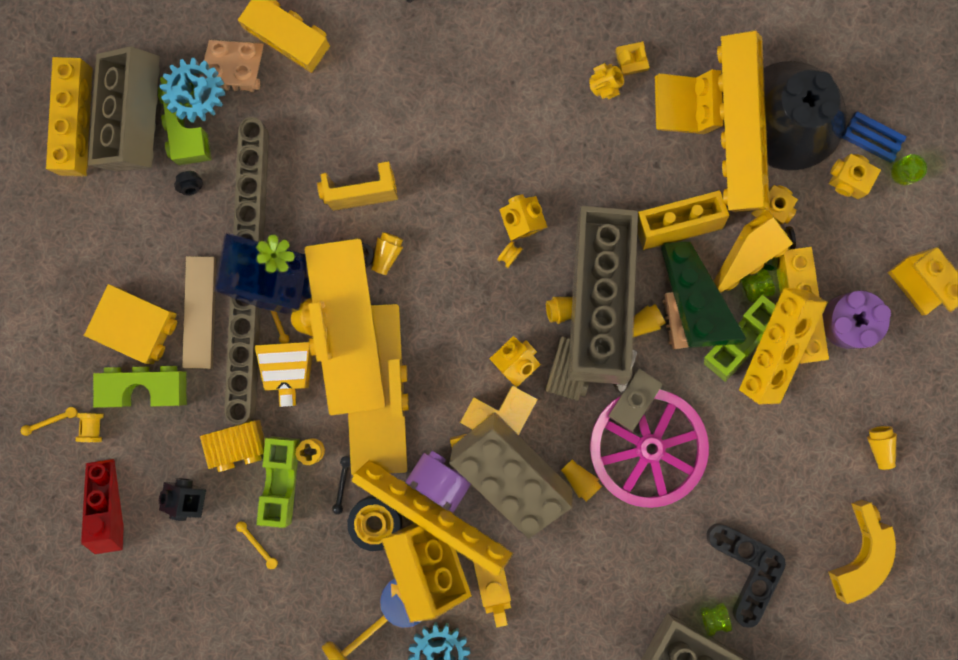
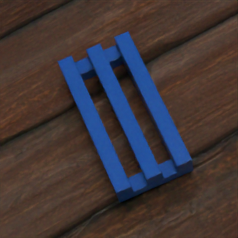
M857 111L853 114L842 138L892 163L895 161L896 154L900 151L901 144L905 141L906 136ZM856 122H859V123H861V124H863V125H865V126H867V127L873 129L874 131H876V132H878V133H880V134H882V135H884V136H886V137H888V138L894 140L895 143L892 142V141H890V140H888V139H886V138H884L883 136H881V135H879V134H877V133H875V132H873V131H871V130H869V129H867V128H865V127H863V126L857 124ZM852 130L891 149V151L888 152L851 133Z

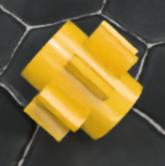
M605 63L593 68L595 74L591 75L589 79L592 92L596 96H601L602 99L607 97L608 100L620 95L618 88L624 85V77L621 70L617 66L612 67V64L606 65Z

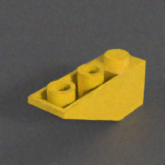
M769 210L743 227L714 279V283L720 293L735 288L742 278L748 274L757 273L763 268L764 263L773 257L778 258L787 252L788 247L793 244Z

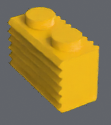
M260 420L200 436L208 469L217 467L218 472L235 468L234 462L244 459L246 465L262 460L261 454H264L265 437Z

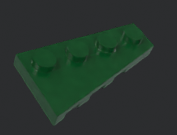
M690 241L664 243L661 251L688 347L742 344L747 338Z

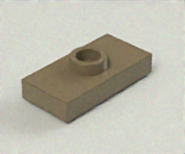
M638 369L608 417L633 432L663 383Z

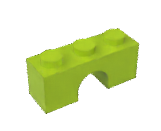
M160 77L161 85L167 84L166 79ZM191 82L192 92H191L190 94H191V95L193 96V98L195 99V96H194V93H195V92H194V88H195L196 86H194V84ZM158 87L159 100L161 104H164L165 114L161 115L163 128L168 134V141L165 142L168 158H171L178 165L211 161L208 133L201 127L185 128L184 119H179L176 116V112L171 113L168 110L167 106L169 103H165L161 98L167 93ZM179 102L182 106L193 108L188 102L184 104Z
M761 295L743 315L742 320L738 324L747 339L742 344L714 346L704 357V365L726 382L757 349L776 305L764 295Z
M160 366V372H150V367H132V372L122 373L121 367L104 368V373H93V408L131 406V394L138 385H143L148 389L151 406L187 405V373L178 371V366Z
M274 436L265 438L262 467L266 468V481L263 494L259 496L258 526L286 528L292 523L298 466L295 452L300 444V439Z

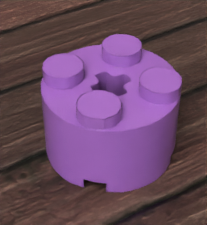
M855 291L842 294L832 299L824 308L822 314L824 330L827 338L838 347L844 349L872 347L886 335L889 328L891 311L878 296L870 292Z
M431 451L429 455L423 453L405 482L410 485L414 480L418 483L416 490L443 507L448 502L451 504L448 510L454 513L471 483L455 468L451 470L443 465L446 459L434 451Z

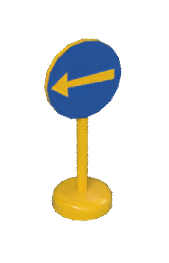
M396 579L389 581L382 591L380 604L384 615L342 651L331 641L321 646L329 660H348L346 656L387 621L402 628L413 627L422 622H410Z

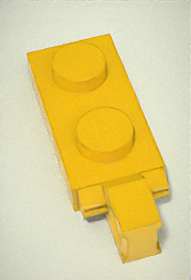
M473 561L486 614L493 612L496 628L508 625L505 609L511 608V597L504 568L497 577Z

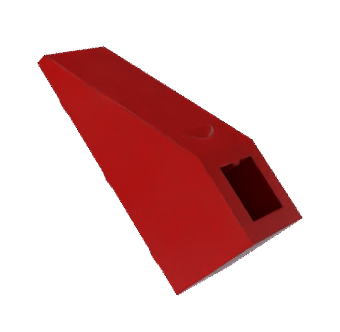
M110 459L86 463L81 544L93 554L123 550L124 524L115 460Z

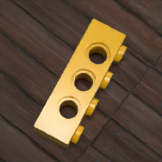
M52 57L46 169L61 176H87L93 68L81 58Z
M812 247L787 250L785 254L778 257L777 276L780 295L784 288L806 289L819 297ZM822 315L799 364L829 360Z
M783 289L739 391L759 405L781 403L827 301L806 289Z

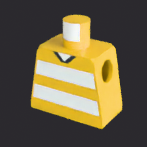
M309 342L255 345L264 389L279 391V407L296 406V389L309 388L312 365Z

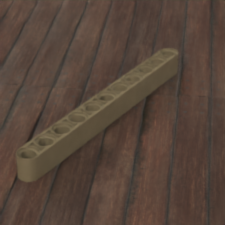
M255 117L245 118L238 128L224 410L227 420L236 425L252 421L256 414L258 360L255 345H259L263 276V264L257 262V256L261 253L257 250V245L260 241H264L269 132L264 124ZM252 128H260V133L257 137L249 138L248 134ZM256 154L259 156L258 162L255 165L247 166V160L251 155ZM251 182H257L256 191L252 194H247L246 186ZM250 209H255L256 216L254 220L246 222L244 218L245 213ZM248 237H253L255 241L254 246L249 250H245L243 248L244 240ZM251 264L253 266L252 275L248 278H243V267ZM250 292L252 295L251 303L247 306H242L240 301L242 294ZM247 319L251 327L249 332L243 335L239 331V325L243 320ZM243 347L249 351V358L244 363L238 359V352ZM241 375L246 377L248 381L247 388L243 391L239 390L236 385L237 379ZM238 404H242L246 408V416L243 419H239L235 414V408Z

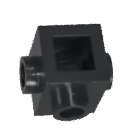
M176 478L175 482H164L163 490L159 494V510L169 514V519L186 521L187 518H201L206 489L193 485V480L186 478Z

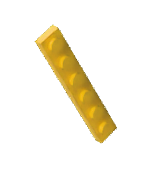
M369 460L354 473L353 483L498 577L513 554L511 551L481 533L477 528L470 526L452 512L436 504L429 497L419 493L404 481L388 473L381 466Z

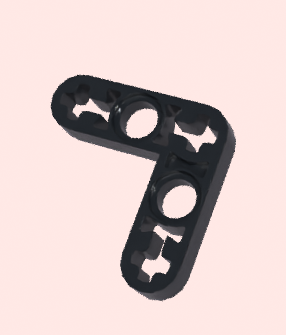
M714 524L707 530L706 537L708 543L716 550L752 567L734 605L733 616L743 627H754L760 622L786 566L785 558L775 549L724 524ZM722 530H725L724 535L734 541L731 552L728 551L731 547L728 543L720 541L716 544L715 532L721 533ZM743 542H750L753 546V551L748 557H741L738 552L739 546ZM775 555L774 560L778 564L776 567L771 566L767 574L772 576L771 580L758 573L760 570L766 573L768 564L765 563V559L767 557L772 558ZM757 580H763L766 584V591L761 595H754L752 592V585ZM749 595L760 603L758 606L755 603L752 604L750 611L753 613V617H746L744 621L741 610L749 609L751 602L746 599Z

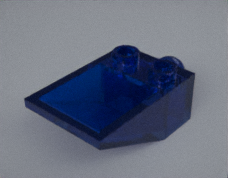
M226 233L224 235L215 292L262 309L283 314L298 311L301 296L306 299L312 298L309 277L305 278L307 266L305 254L286 250V252H293L295 256L293 261L286 262L288 270L279 272L276 268V271L271 273L266 271L265 263L260 264L257 262V256L261 253L257 250L259 242Z

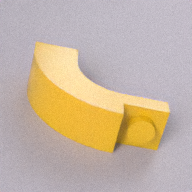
M864 500L851 503L862 533V546L858 556L851 563L828 571L837 598L846 604L865 598L878 589L890 573L895 558L896 541L893 527L884 523L879 524L878 521H881V516L878 509L871 502Z

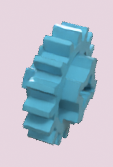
M192 58L188 65L181 59V67L179 68L170 65L173 73L171 75L163 74L167 84L160 85L161 90L167 93L161 98L165 103H169L167 106L168 110L171 113L176 112V116L181 120L187 115L190 122H194L196 116L205 121V113L207 112L214 116L216 113L213 107L215 105L222 107L223 105L218 96H225V91L219 88L224 82L221 77H217L219 74L214 67L209 69L207 61H203L199 66L195 58ZM193 73L202 74L204 76L198 78L194 76ZM191 82L194 84V86H196V87L194 88V92H195V93H194V96H195V99H194L193 96L190 94V93L192 92ZM179 102L182 104L188 102L193 108L182 106Z
M435 622L431 631L428 627L424 626L422 629L423 636L416 633L414 640L417 644H410L409 651L415 654L410 655L408 660H421L420 650H423L427 660H434V654L440 653L444 649V658L439 657L436 660H456L451 654L454 645L458 650V660H469L464 656L470 654V648L463 647L467 642V638L465 636L458 638V628L452 632L449 631V623H446L443 629H439L438 623ZM434 637H444L443 640L437 641L431 639Z

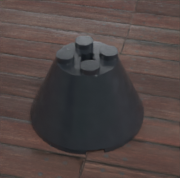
M784 61L765 67L764 91L768 166L780 170L796 171L817 165L834 152L845 132L847 111L840 89L828 72L804 62Z

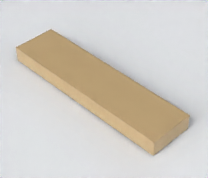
M186 256L182 368L213 369L216 288L215 257Z

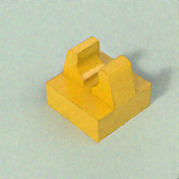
M644 41L616 47L615 51L619 69L623 76L649 70Z

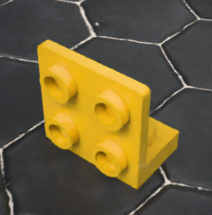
M712 69L698 77L657 74L655 76L656 129L706 134L722 127L723 120L720 117L722 92L719 89L718 83L722 70Z

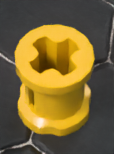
M77 413V418L80 419L79 436H76L75 441L102 442V437L99 436L100 419L104 417V413Z
M310 438L300 442L296 448L295 455L302 464L312 465L323 458L325 447L320 440ZM309 444L312 449L317 451V454L312 455V459L309 454L304 452V449L309 448Z

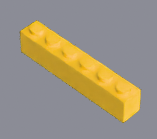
M757 31L721 36V46L717 47V57L719 63H722V74L719 75L718 83L720 91L723 92L724 103L720 104V117L725 122V131L721 133L722 148L726 149V160L722 162L723 176L727 177V189H724L723 192L724 203L728 206V210L733 212L770 209L762 36Z

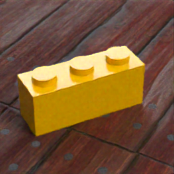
M251 0L238 18V22L243 29L312 73L330 47L326 38L327 34L315 25L309 27L304 24L303 18L296 12L289 10L287 13L280 8L281 5L276 0Z
M719 190L638 212L637 234L642 249L646 250L661 246L664 243L676 242L721 230L724 228L730 215Z

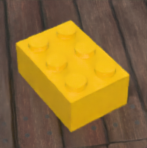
M413 523L382 538L410 622L435 619L472 596L456 549L427 530Z

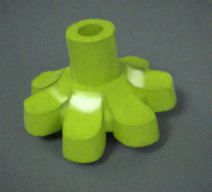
M270 235L267 243L260 241L257 245V250L261 252L257 256V262L260 264L265 263L266 271L271 273L275 272L276 268L279 272L287 271L288 265L286 262L293 261L295 256L293 252H286L290 246L288 241L282 240L278 243L276 235Z

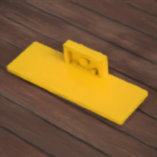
M354 239L306 246L305 255L312 303L308 304L309 310H305V320L307 327H312L313 338L309 339L311 355H316L317 362L321 361L329 414L338 415L384 408L386 403L362 241Z
M398 304L371 305L386 406L380 409L348 413L351 474L354 475L369 460L381 466L388 473H406L408 465L405 411H409L408 393L404 394L403 382H408L407 365H402L400 308Z

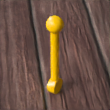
M264 290L261 297L267 301L280 335L279 342L286 344L290 338L285 334L272 301L273 293L270 290Z
M69 407L62 414L31 426H22L20 432L22 435L28 436L32 431L67 417L75 418L78 410L75 407Z
M239 521L236 524V530L242 532L267 561V568L275 569L278 565L277 559L270 557L248 531L247 524Z

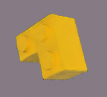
M511 386L499 410L473 397L460 423L473 430L493 413H496L519 435L538 399L514 386Z

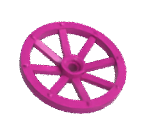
M659 390L654 399L665 401L668 404L653 434L650 432L645 414L642 416L638 423L642 436L638 437L609 421L608 415L620 398L618 396L601 411L593 425L590 436V458L598 479L614 496L628 504L639 507H661L682 499L698 484L708 462V436L700 416L690 404L679 396ZM675 409H679L687 417L693 430L662 440L661 438ZM604 428L635 444V448L601 457L600 444ZM694 439L697 441V454L693 467L665 452L666 448ZM650 443H653L655 445V451L649 454L647 452V446ZM639 457L638 462L622 488L614 483L604 468V465ZM661 459L688 474V477L682 484L668 493L659 463ZM649 462L658 496L647 497L631 494L630 491Z

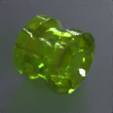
M907 155L896 161L892 166V178L899 185H911L924 178L927 173V164L919 155Z
M766 269L758 271L754 276L747 275L742 278L744 291L751 303L756 302L761 295L769 297L775 294L774 283Z
M724 603L717 604L712 609L708 607L700 609L704 628L709 637L715 636L718 631H724L725 633L732 631L730 616Z

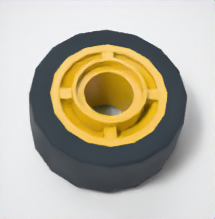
M368 496L360 500L350 511L347 520L348 533L352 541L360 548L368 551H381L385 549L382 538L401 530L402 514L375 496ZM371 516L379 517L382 521V528L379 530L371 529L368 525V518Z

